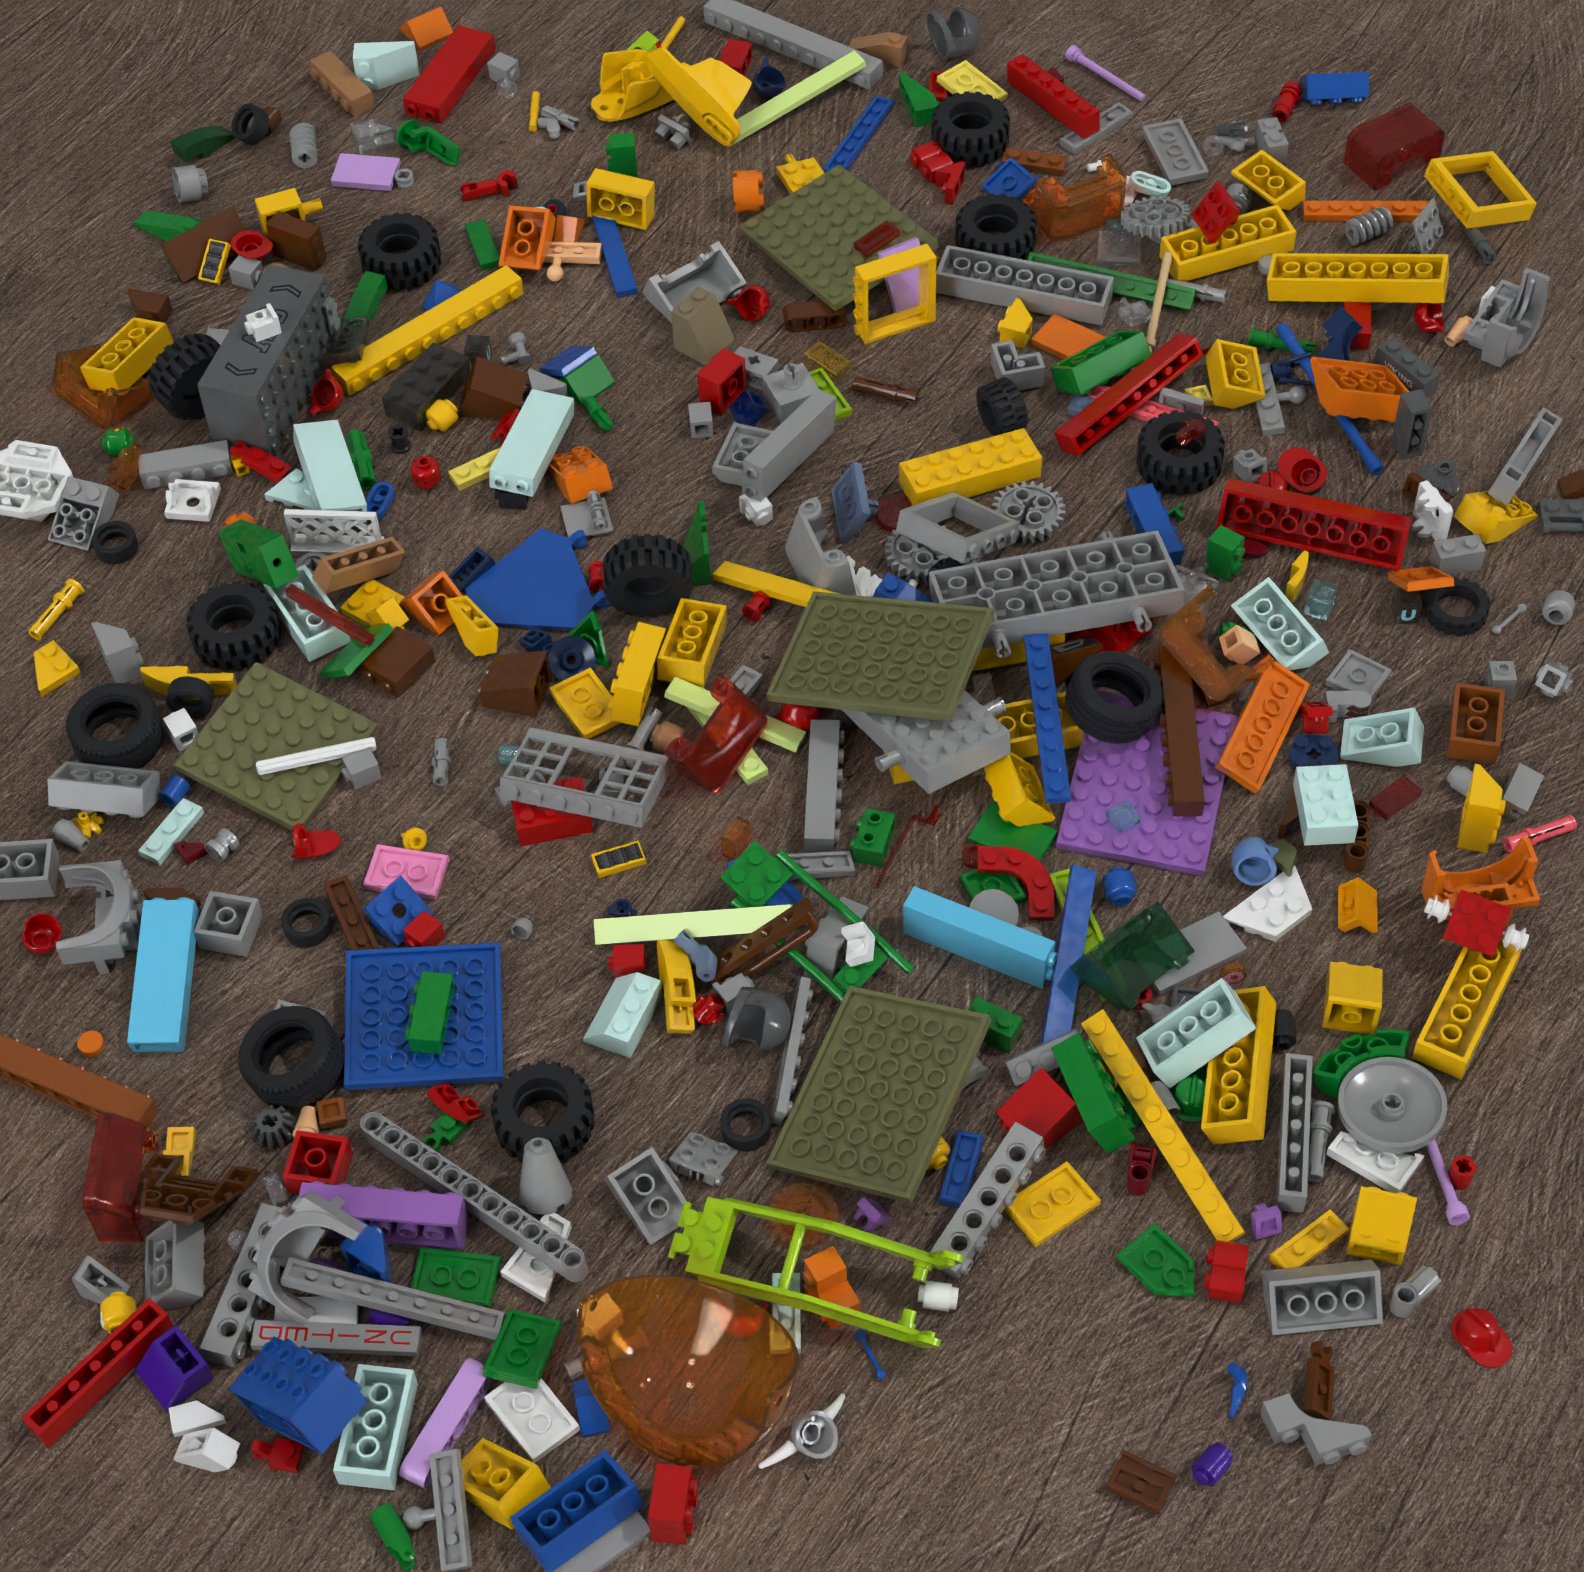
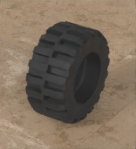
M965 91L963 94L955 93L952 97L948 96L940 102L932 113L931 140L939 144L942 151L949 155L953 164L963 161L965 162V167H971V165L983 166L984 163L989 164L994 159H998L1005 152L1006 147H1008L1010 115L1004 104L997 98L993 99L992 95H983L981 92L970 93V91ZM966 128H975V129H977V130H965V129H966Z
M991 193L988 196H977L976 200L971 199L957 214L955 227L956 247L1028 260L1029 253L1034 252L1036 243V217L1032 209L1027 207L1024 201H1018L1017 197H1008L1006 194L1001 193L1000 195ZM1002 231L1005 232V234L994 235L985 232Z
M398 212L390 216H381V219H375L371 222L370 226L367 225L358 239V251L363 273L369 271L384 275L386 277L387 290L401 291V289L412 290L415 286L420 287L424 285L425 281L429 282L433 278V274L435 275L441 265L442 258L437 231L429 221L416 214L412 216L411 213L404 212V214H399ZM397 250H409L400 254H390Z
M188 334L182 339L174 340L173 344L167 345L164 351L158 354L156 362L151 366L152 373H149V389L154 398L170 415L182 420H195L197 417L202 418L205 416L197 384L221 345L209 335Z
M1174 410L1169 414L1166 412L1158 415V418L1154 417L1149 420L1139 434L1136 457L1138 472L1148 484L1152 483L1156 490L1159 491L1161 489L1169 495L1170 493H1177L1176 496H1183L1184 493L1192 495L1196 494L1198 490L1201 492L1207 489L1208 485H1213L1221 474L1225 450L1224 436L1221 434L1218 426H1214L1213 421L1209 418L1204 419L1203 415L1199 413L1195 415L1191 411L1186 410L1184 412ZM1177 448L1186 449L1196 455L1176 457L1165 451Z
M644 534V536L634 535L630 539H622L618 545H613L604 557V595L612 606L620 612L625 611L630 616L634 614L645 618V616H651L652 618L658 617L660 614H670L672 610L676 611L681 598L689 599V596L692 594L691 556L680 543L677 544L670 537L666 539L663 535L651 536V534Z
M232 581V584L221 583L219 587L214 588L213 586L207 589V593L200 594L197 597V602L194 601L189 608L190 611L186 618L187 629L194 651L200 660L208 663L213 668L217 669L220 667L221 670L229 671V669L239 671L243 667L248 666L249 669L255 662L261 663L266 660V655H271L275 650V646L279 643L281 626L275 604L268 593L258 586L254 588L253 584L246 582L241 584L239 581ZM234 620L251 621L246 627L235 632L225 633L217 631L224 624Z
M537 1061L535 1065L527 1063L522 1065V1069L518 1071L514 1069L508 1073L509 1078H503L498 1084L499 1089L494 1091L492 1096L493 1103L491 1104L495 1134L501 1147L506 1149V1153L512 1158L518 1156V1161L522 1163L526 1143L539 1137L551 1142L559 1160L563 1159L565 1162L572 1158L571 1154L573 1152L578 1154L583 1149V1142L587 1143L591 1138V1131L595 1125L591 1091L588 1084H585L584 1078L579 1073L575 1074L573 1068L567 1065L562 1068L559 1062L551 1061V1064H546L545 1061ZM538 1101H556L567 1108L565 1114L558 1121L547 1126H531L519 1119L522 1112L528 1106Z

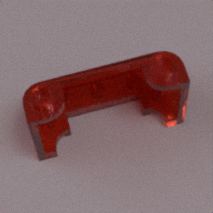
M721 674L717 675L710 686L711 696L720 703L694 741L678 737L664 751V755L681 776L712 793L719 792L726 786L766 728L768 721L765 713L731 680Z

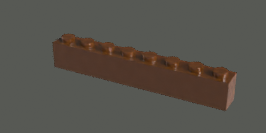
M1188 645L1159 646L1158 656H1154L1153 665L1154 670H1158L1159 675L1156 676L1163 690L1162 713H1159V726L1164 727V732H1161V746L1166 747V752H1163V766L1168 767V772H1165V786H1170V792H1167V806H1172V816H1203L1205 800Z

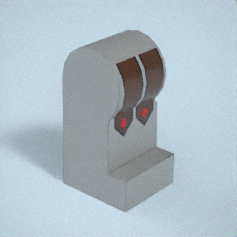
M1361 690L1326 691L1324 702L1332 706V716L1328 717V723H1336L1337 718L1368 716L1372 701L1371 696Z

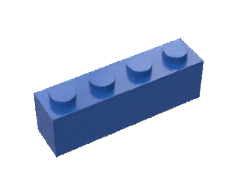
M1152 483L1126 489L1125 506L1137 533L1158 530L1173 565H1181L1182 555L1185 554L1184 545L1177 538L1175 525H1171L1167 508L1162 506L1159 491L1156 492Z

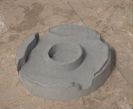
M984 890L977 894L969 905L971 909L1014 926L1018 922L1019 912L1017 904L1010 895L1001 890Z

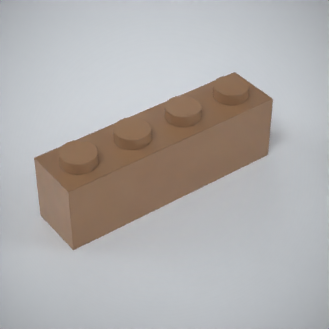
M331 51L310 60L312 78L318 80L325 91L328 90L334 100L342 104L345 111H349L356 117L375 107L372 91Z
M392 536L320 558L312 578L323 592L327 594L398 571L406 552Z

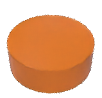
M87 1031L78 1038L77 1046L83 1056L95 1057L104 1050L105 1041L99 1032Z

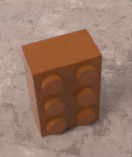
M1456 682L1451 700L1446 757L1496 764L1501 744L1505 689Z

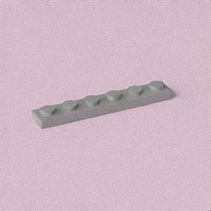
M802 976L794 990L790 1011L791 1028L790 1033L785 1039L771 1113V1123L777 1125L782 1123L785 1116L788 1117L793 1106V1102L789 1101V1098L796 1088L797 1079L793 1078L794 1071H798L801 1056L797 1055L798 1048L801 1049L804 1043L805 1034L801 1032L802 1027L806 1026L809 1012L805 1010L806 1005L810 1004L813 990L809 989L811 979Z

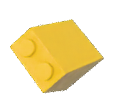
M1330 962L1326 981L1322 1028L1375 1034L1382 1008L1383 969L1368 965H1351L1346 962Z

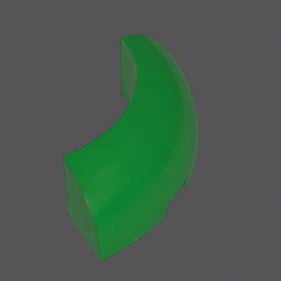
M1382 1029L1376 1030V1034L1365 1036L1356 1034L1340 1041L1338 1047L1331 1052L1327 1051L1316 1064L1312 1073L1314 1084L1324 1094L1338 1099L1343 1079L1360 1063L1379 1057H1397L1407 1060L1410 1031Z

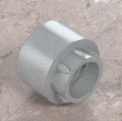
M195 165L172 168L173 188L179 203L199 201L202 196L208 193V182L204 169L196 168Z

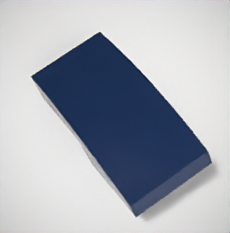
M537 627L529 630L526 635L518 640L520 645L528 652L546 651L547 656L555 643L552 641L549 633Z

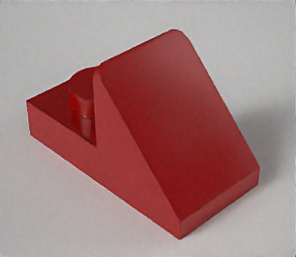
M963 161L943 167L935 172V185L943 188L942 193L945 194L946 204H954L965 179V162Z
M1324 701L1302 702L1299 708L1304 733H1327L1328 717L1332 716V706Z

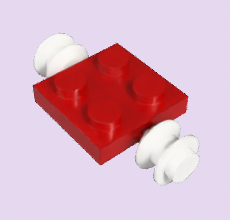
M1462 889L1458 894L1453 909L1450 908L1449 899L1442 903L1438 901L1437 895H1435L1434 899L1428 898L1424 908V913L1428 914L1427 919L1432 915L1437 917L1438 923L1443 922L1446 917L1449 919L1442 939L1490 957L1494 956L1500 938H1503L1504 948L1511 944L1515 946V952H1518L1519 948L1524 949L1529 939V934H1526V928L1518 931L1515 929L1514 923L1508 926L1507 929L1504 928L1511 911L1510 907Z

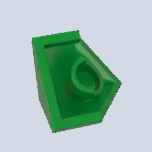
M591 611L567 636H577L586 640L594 650L595 664L609 667L601 627L596 612Z

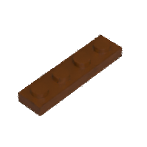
M345 875L323 883L325 892L350 949H380L348 876Z

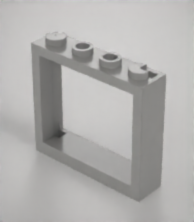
M951 492L900 510L896 532L961 563H965L1014 544L1016 537L1019 536L1020 522L958 493ZM955 517L983 530V532L965 538L936 523Z

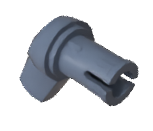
M685 929L682 930L673 942L689 956L690 963L696 967V975L699 979L705 982L713 980L716 974L717 957L706 944L700 945Z

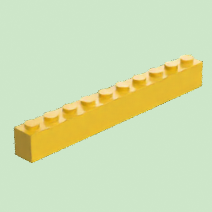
M507 265L333 365L331 367L333 377L337 379L348 396L353 395L523 295L522 278Z

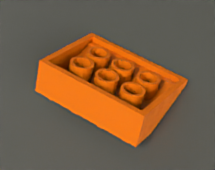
M1311 356L1310 363L1319 401L1329 415L1334 417L1343 415L1353 419L1361 417L1372 421L1379 419L1395 423L1400 394L1409 392V390L1388 365Z

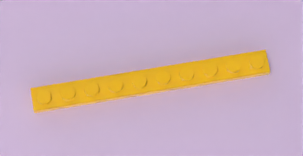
M1102 1009L1082 1022L1081 1025L1215 1238L1220 1241L1233 1242L1246 1234L1107 1013Z

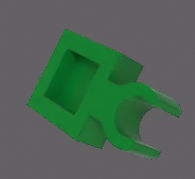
M444 1112L430 1126L433 1134L427 1135L422 1142L427 1146L434 1143L435 1145L432 1149L439 1152L444 1142L451 1146L469 1128L468 1123L459 1121Z

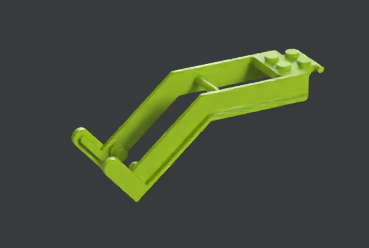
M707 1197L703 1212L691 1209L692 1203L684 1202L677 1224L678 1227L684 1228L683 1234L675 1232L668 1258L676 1259L677 1253L689 1256L685 1271L697 1276L700 1285L808 1311L923 1349L939 1348L941 1340L934 1338L935 1332L915 1330L916 1311L903 1308L900 1320L893 1323L788 1289L806 1229L831 1234L914 1261L913 1266L915 1269L912 1279L920 1282L926 1281L928 1271H931L932 1268L941 1270L962 1264L963 1255L947 1250L929 1253L834 1221L732 1198L721 1200ZM738 1213L795 1226L778 1287L720 1274Z

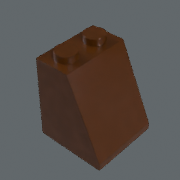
M477 356L464 383L458 416L502 419L505 414L515 409L520 411L525 403L522 397L526 395L529 386L526 383L527 374Z
M535 651L495 656L492 664H489L487 667L484 683L481 682L478 688V696L481 697L482 707L537 718L552 682L547 652Z

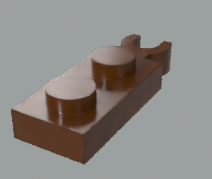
M1320 1340L1311 1343L1312 1358L1307 1359L1304 1412L1317 1419L1331 1420L1334 1367L1329 1365V1360L1333 1356V1348L1331 1346L1323 1348V1341Z

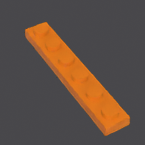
M1303 201V221H1347L1355 216L1362 215V213L1369 212V210L1383 206L1391 213L1393 222H1413L1430 201Z

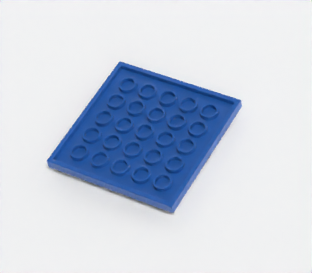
M500 943L346 951L345 1090L429 1086L445 1083L500 1082L503 1079ZM422 971L453 974L455 988L442 1054L411 1052L409 1041H405L407 1025L411 1026L412 1019H410L411 1003H416L417 996H414L415 982L420 981Z

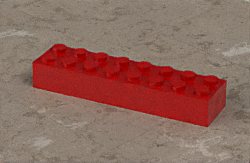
M1229 478L1224 488L1216 530L1222 525L1244 537L1399 571L1412 518Z

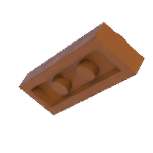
M1007 147L1002 159V164H1004L1012 157L1027 171L1063 176L1067 162V156Z

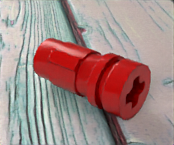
M1293 81L1286 82L1281 89L1279 99L1276 100L1273 106L1272 117H1277L1280 123L1287 121L1302 95L1303 90L1298 83Z

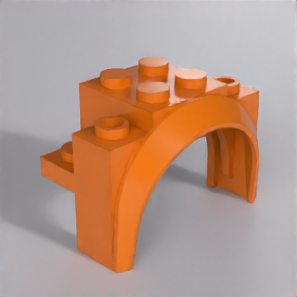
M1521 837L1515 849L1500 861L1470 871L1448 872L1440 870L1436 859L1437 851L1433 850L1429 853L1427 869L1421 888L1425 903H1427L1428 898L1434 899L1435 895H1437L1438 901L1442 903L1449 899L1450 908L1453 909L1458 894L1462 889L1510 907L1511 911L1505 927L1509 926L1514 909L1539 906L1541 899L1533 881L1538 859L1530 838Z

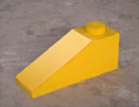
M467 595L446 599V606L464 645L475 656L482 657L487 654L497 653L499 628Z

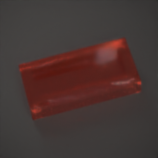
M884 221L853 243L854 249L868 258L899 237L900 230L888 221Z
M1403 775L1369 800V806L1387 821L1419 797L1422 789Z

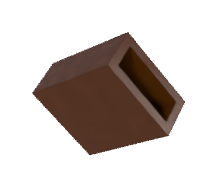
M279 211L266 223L269 239L273 242L272 252L274 256L316 271L325 262L327 257L319 226Z
M396 626L393 632L360 666L362 676L367 682H373L381 687L385 693H391L399 698L436 660L432 646Z

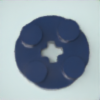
M1315 734L1296 736L1290 746L1288 761L1293 770L1296 767L1337 765L1339 758L1333 739L1329 736ZM1316 754L1318 756L1316 760H1313L1312 757L1308 755Z

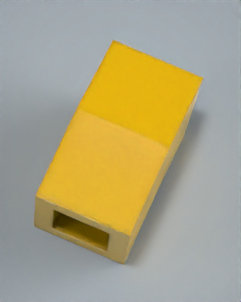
M230 455L231 464L237 477L251 473L250 468L241 463L242 458H235Z

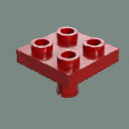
M1215 182L1191 215L1207 240L1215 244L1229 225L1237 223L1240 209L1223 184Z

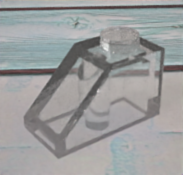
M370 118L350 124L353 140L360 154L397 144L395 125Z

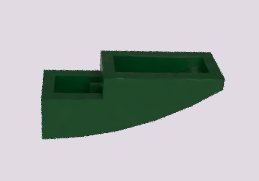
M208 126L191 130L171 140L174 154L187 163L198 155L206 158L235 139V137L222 126Z

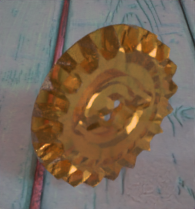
M796 1183L783 1188L775 1195L769 1206L799 1214H804L809 1208L808 1216L839 1222V1209L836 1200L826 1189L813 1183ZM769 1220L771 1230L776 1234L777 1238L783 1240L786 1245L790 1244L795 1226ZM806 1229L801 1246H806L809 1249L811 1245H820L823 1240H828L831 1234Z

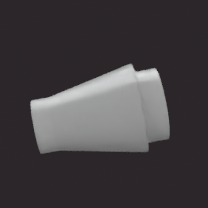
M61 819L52 829L55 840L80 852L84 851L90 843V840L81 833L71 820Z

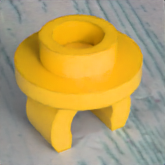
M414 827L401 834L402 842L406 849L420 851L427 843V835L421 828Z

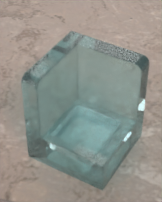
M1315 579L1307 595L1304 614L1327 621L1335 603L1337 586Z

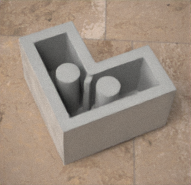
M1013 340L991 344V365L996 380L1001 377H1007L1019 390L1044 386L1045 365L1040 352L1018 356Z

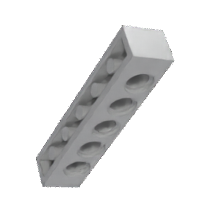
M1017 1122L1013 1124L930 1251L931 1253L947 1250L964 1256L962 1264L954 1265L952 1268L941 1269V1271L956 1280H959L962 1274L966 1275L973 1265L972 1258L977 1251L981 1252L988 1241L987 1235L991 1229L995 1230L999 1226L1003 1217L1001 1213L1006 1206L1010 1207L1017 1196L1016 1190L1020 1184L1024 1185L1031 1175L1030 1169L1034 1162L1039 1163L1044 1156L1046 1149L1044 1148L1042 1136ZM1015 1154H1023L1025 1156L1021 1161H1013L1011 1159ZM1001 1176L1011 1178L1009 1182L1004 1184L997 1182V1179ZM986 1198H994L996 1200L991 1206L982 1204ZM973 1220L982 1222L978 1228L968 1227V1224ZM957 1243L967 1244V1247L962 1251L953 1249Z
M261 1203L199 1348L206 1361L236 1368L239 1359H243L246 1354L247 1340L249 1335L253 1334L255 1320H257L260 1309L263 1310L267 1303L266 1300L247 1288L252 1282L249 1276L257 1265L252 1260L257 1252L253 1248L262 1235L265 1236L270 1229L267 1225L276 1212L279 1213L281 1207ZM246 1307L245 1310L236 1312L239 1308ZM236 1331L234 1335L225 1337L229 1332Z

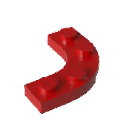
M977 847V873L1007 874L1019 879L1025 886L1028 895V919L1032 921H1054V887L1048 871L1039 860L1025 851L1012 847Z

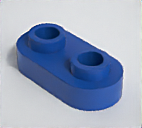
M376 483L365 500L367 512H376L378 520L386 515L394 500L395 492L391 483Z

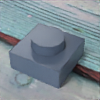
M1076 393L1067 407V414L1077 415L1095 399Z

